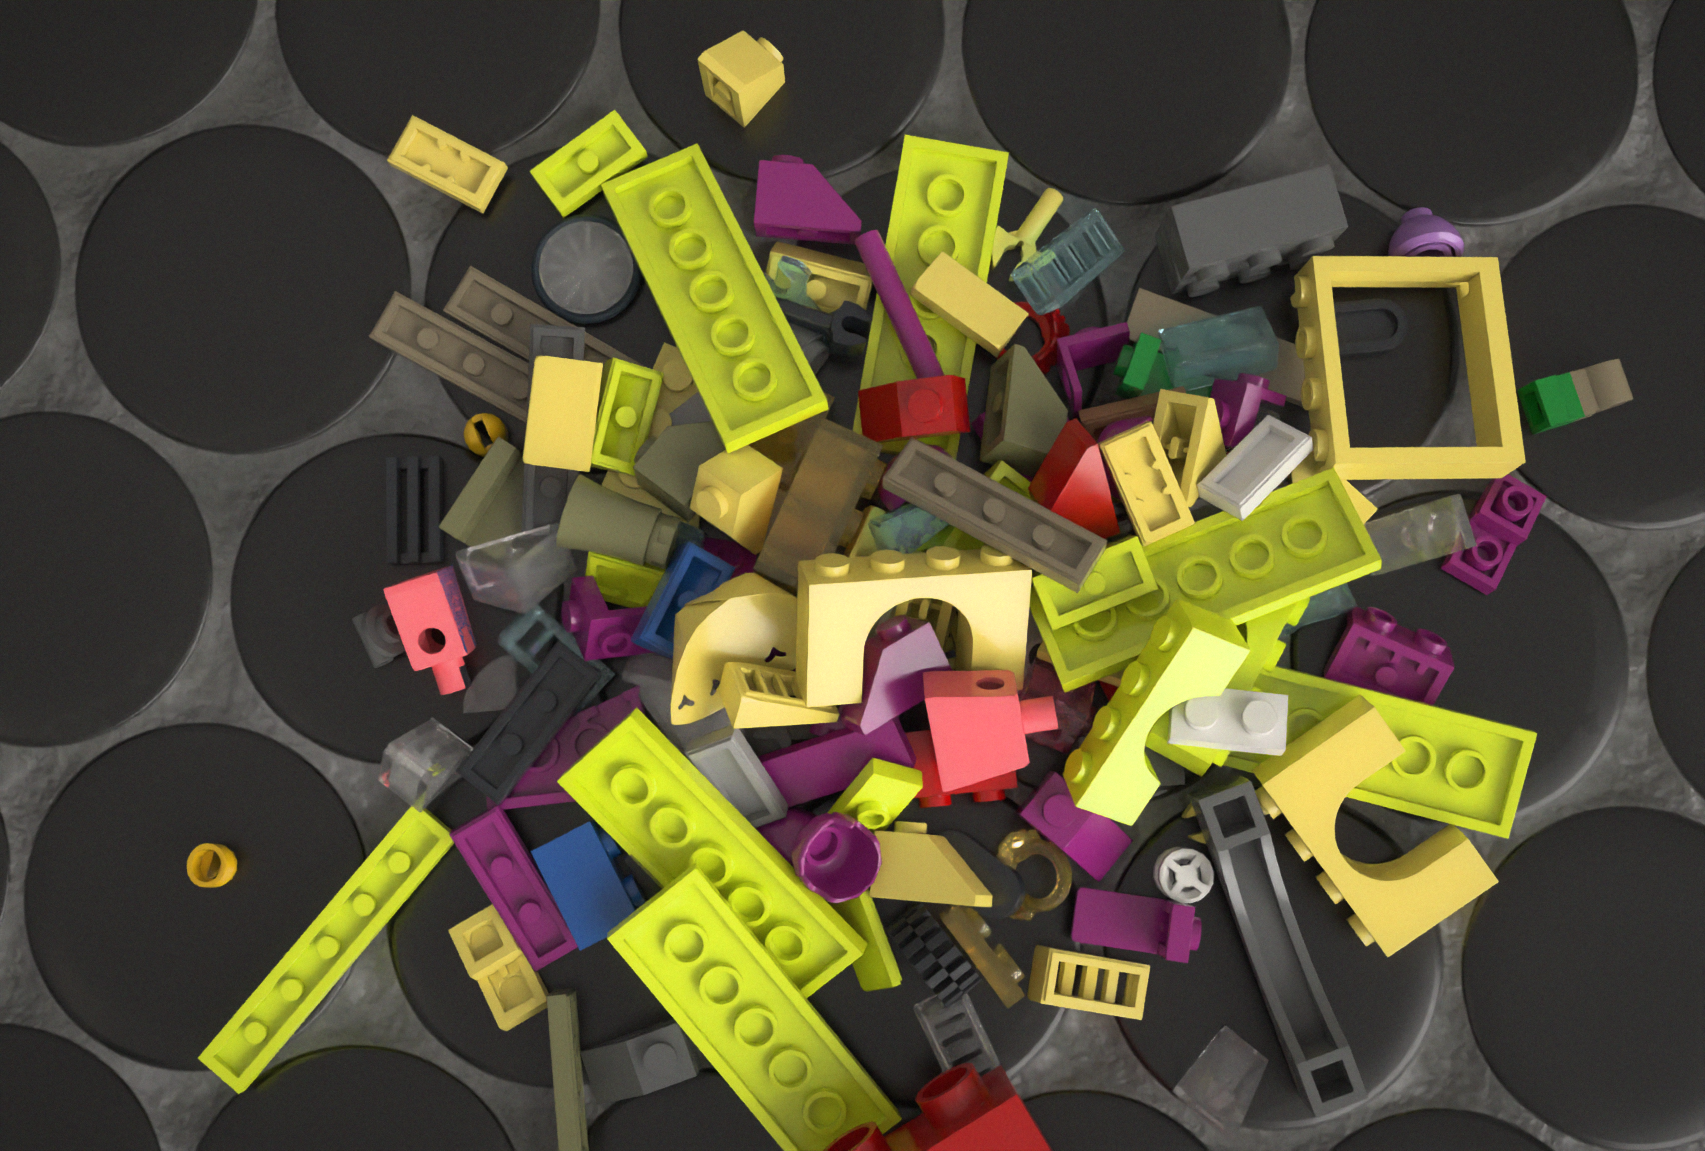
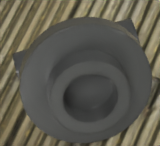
M376 605L367 612L352 619L374 668L388 664L394 660L393 657L405 651L389 605Z

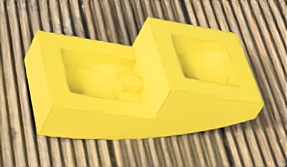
M493 904L448 930L470 978L478 982L500 1029L507 1032L547 1008L546 996L549 993L538 971L535 972Z

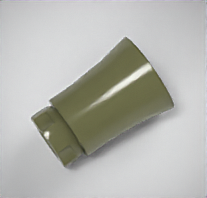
M580 474L575 480L567 498L558 528L556 546L620 558L644 566L647 562L653 566L666 569L677 542L681 519L662 514V509L614 492Z

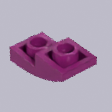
M1509 474L1502 478H1492L1464 523L1440 569L1485 595L1496 590L1516 547L1527 539L1547 496Z

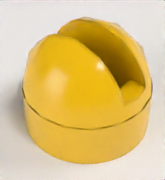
M480 413L468 420L464 428L463 435L466 445L475 454L482 457L486 456L493 443L486 447L484 446L476 429L477 424L480 422L484 423L493 443L497 437L502 438L506 442L509 439L508 429L504 422L490 413Z
M201 844L193 849L187 860L188 876L199 887H220L232 880L237 871V859L234 852L222 844Z

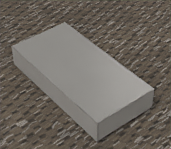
M732 725L688 741L685 754L690 762L754 828L786 817L788 803L739 728L733 729Z

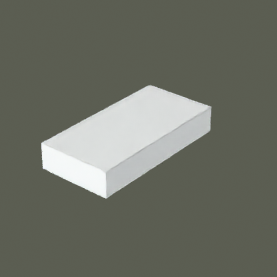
M1267 415L1197 484L1200 498L1243 521L1314 450L1312 437Z

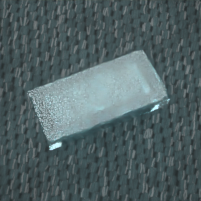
M1262 306L1159 330V339L1162 340L1161 347L1173 388L1184 386L1186 391L1211 386L1214 383V379L1235 380L1239 373L1256 375L1272 371L1277 367L1279 342Z

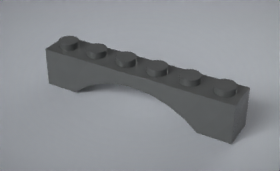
M1238 774L1189 792L1188 796L1302 1102L1315 1117H1319L1368 1099L1350 1046L1326 997L1299 930L1280 873L1271 833L1251 780Z

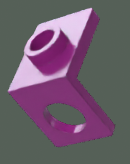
M1127 322L1103 328L1087 327L1076 332L1074 335L1057 339L1056 367L1073 419L1078 418V411L1082 410V388L1076 371L1117 361L1123 344L1129 345L1130 330Z

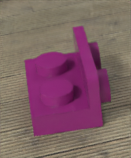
M1352 605L1347 613L1348 625L1324 668V678L1434 705L1455 668L1447 642L1429 630L1419 628L1414 632L1397 624V620L1392 615L1379 608L1368 607L1366 610Z

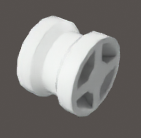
M1175 846L1165 850L1158 856L1153 866V879L1156 887L1163 895L1180 903H1193L1201 900L1209 893L1213 885L1214 871L1210 861L1204 854L1187 847Z

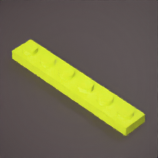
M419 802L413 803L201 1053L198 1059L238 1094L244 1092L454 844L449 835L451 829Z

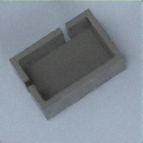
M1329 164L1171 206L1163 219L1164 222L1161 223L1155 233V239L1171 294L1187 290L1189 297H1196L1220 288L1219 282L1238 277L1240 283H1249L1262 279L1271 274L1269 267L1276 264L1280 266L1289 263L1291 270L1302 269L1312 256H1321L1324 252L1334 248V241L1348 228V224Z

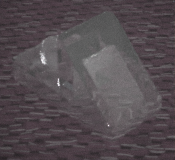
M1461 494L1448 496L1364 524L1382 559L1381 569L1372 572V576L1477 546Z

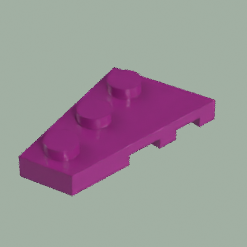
M638 685L623 692L621 695L570 717L501 805L502 809L575 802L573 797L557 782L558 779L636 707L645 715L642 686ZM486 796L487 809L496 805L493 800Z

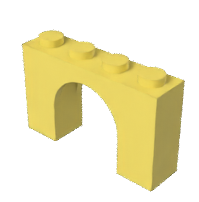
M984 544L981 549L957 550L947 546H936L929 548L924 553L902 554L895 550H879L872 553L871 556L848 558L841 554L827 553L817 556L815 560L798 561L796 683L806 707L862 703L863 653L869 631L886 611L899 603L917 598L939 599L957 608L956 671L1009 670L1015 674L1017 690H1023L1032 569L987 544Z
M1360 694L1288 744L1282 756L1272 755L1252 769V772L1262 784L1261 787L1255 790L1256 796L1273 819L1283 813L1292 825L1293 829L1287 832L1285 836L1305 862L1314 856L1323 868L1324 872L1316 876V878L1335 905L1345 899L1355 912L1346 920L1364 945L1367 947L1376 941L1385 955L1389 957L1499 881L1470 840L1453 824L1447 825L1420 845L1393 861L1379 864L1362 863L1340 853L1335 839V819L1342 801L1355 786L1405 752V749L1376 708Z

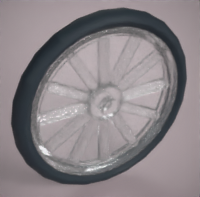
M592 214L574 215L559 221L549 228L539 240L533 253L531 264L532 283L537 296L543 304L555 315L570 322L582 324L599 323L613 318L623 311L634 299L642 277V273L618 223L604 216Z

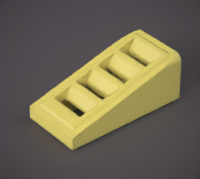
M726 662L724 665L718 692L733 729L831 723L838 720L839 712L836 705L806 707L796 683L795 671L744 662Z
M1036 945L1027 997L1041 1004L1142 1020L1150 965ZM1059 961H1061L1056 992H1054ZM1076 964L1083 965L1078 996H1072ZM1102 968L1105 969L1101 997L1100 1000H1094L1098 970ZM1119 972L1127 973L1122 1004L1115 1003Z

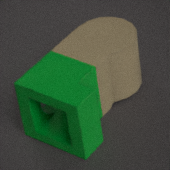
M1620 359L1605 361L1558 376L1553 375L1538 379L1517 390L1532 435L1591 417L1592 414L1634 399Z

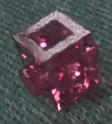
M1036 657L1024 679L1023 690H1018L1019 701L1053 695L1058 729L1025 734V737L1032 739L1039 745L1048 746L1067 755L1077 736L1087 737L1092 729L1094 718L1099 711L1098 708L1092 706L1096 683L1091 682L1064 693L1053 664Z

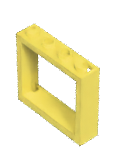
M1312 256L1294 276L1296 292L1290 297L1292 306L1298 309L1299 329L1296 334L1295 347L1297 356L1303 359L1305 379L1301 387V402L1303 408L1309 410L1311 431L1308 435L1312 437L1316 474L1334 467L1340 480L1502 478L1526 462L1498 257ZM1332 287L1456 288L1477 447L1350 448Z

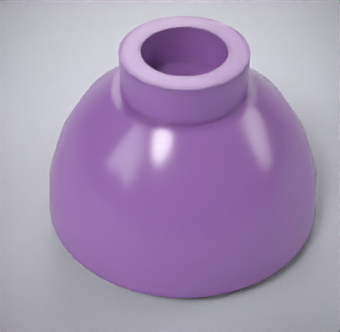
M1420 207L1407 211L1401 217V225L1394 232L1388 249V256L1461 257L1464 252V243L1460 233L1450 222L1442 217L1433 215L1430 209Z

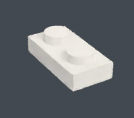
M1225 688L1220 696H1202L1188 699L1169 710L1167 743L1282 756L1286 751L1288 695Z

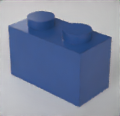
M595 820L589 821L531 851L580 951L606 938L607 933L647 902L644 891L635 875L631 874L625 877L616 857L623 854L621 846Z

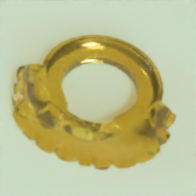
M1020 829L1018 833L1016 831L1009 833L1005 837V841L1000 843L998 847L999 854L996 855L1015 870L1020 861H1024L1034 854L1047 857L1056 869L1057 882L1050 895L1037 899L1025 892V898L1021 907L1013 915L1008 916L1020 921H1031L1037 912L1050 911L1066 899L1072 883L1071 866L1064 852L1053 843L1041 840L1035 829L1029 831Z

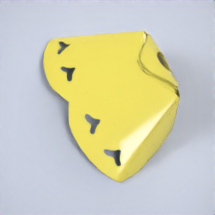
M755 572L745 573L723 582L714 591L686 603L675 614L671 724H689L724 708L718 688L714 695L711 696L710 692L713 687V679L721 680L726 662H744L789 671L796 668L797 597ZM773 647L780 652L786 653V656H775L772 661L765 662ZM683 695L689 700L694 701L693 706L684 705L682 709H678Z

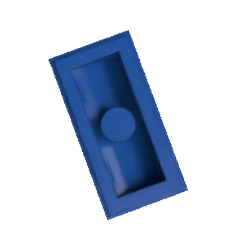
M689 541L679 545L631 637V642L673 660L675 614L686 603L714 591L723 582L730 580L736 567Z

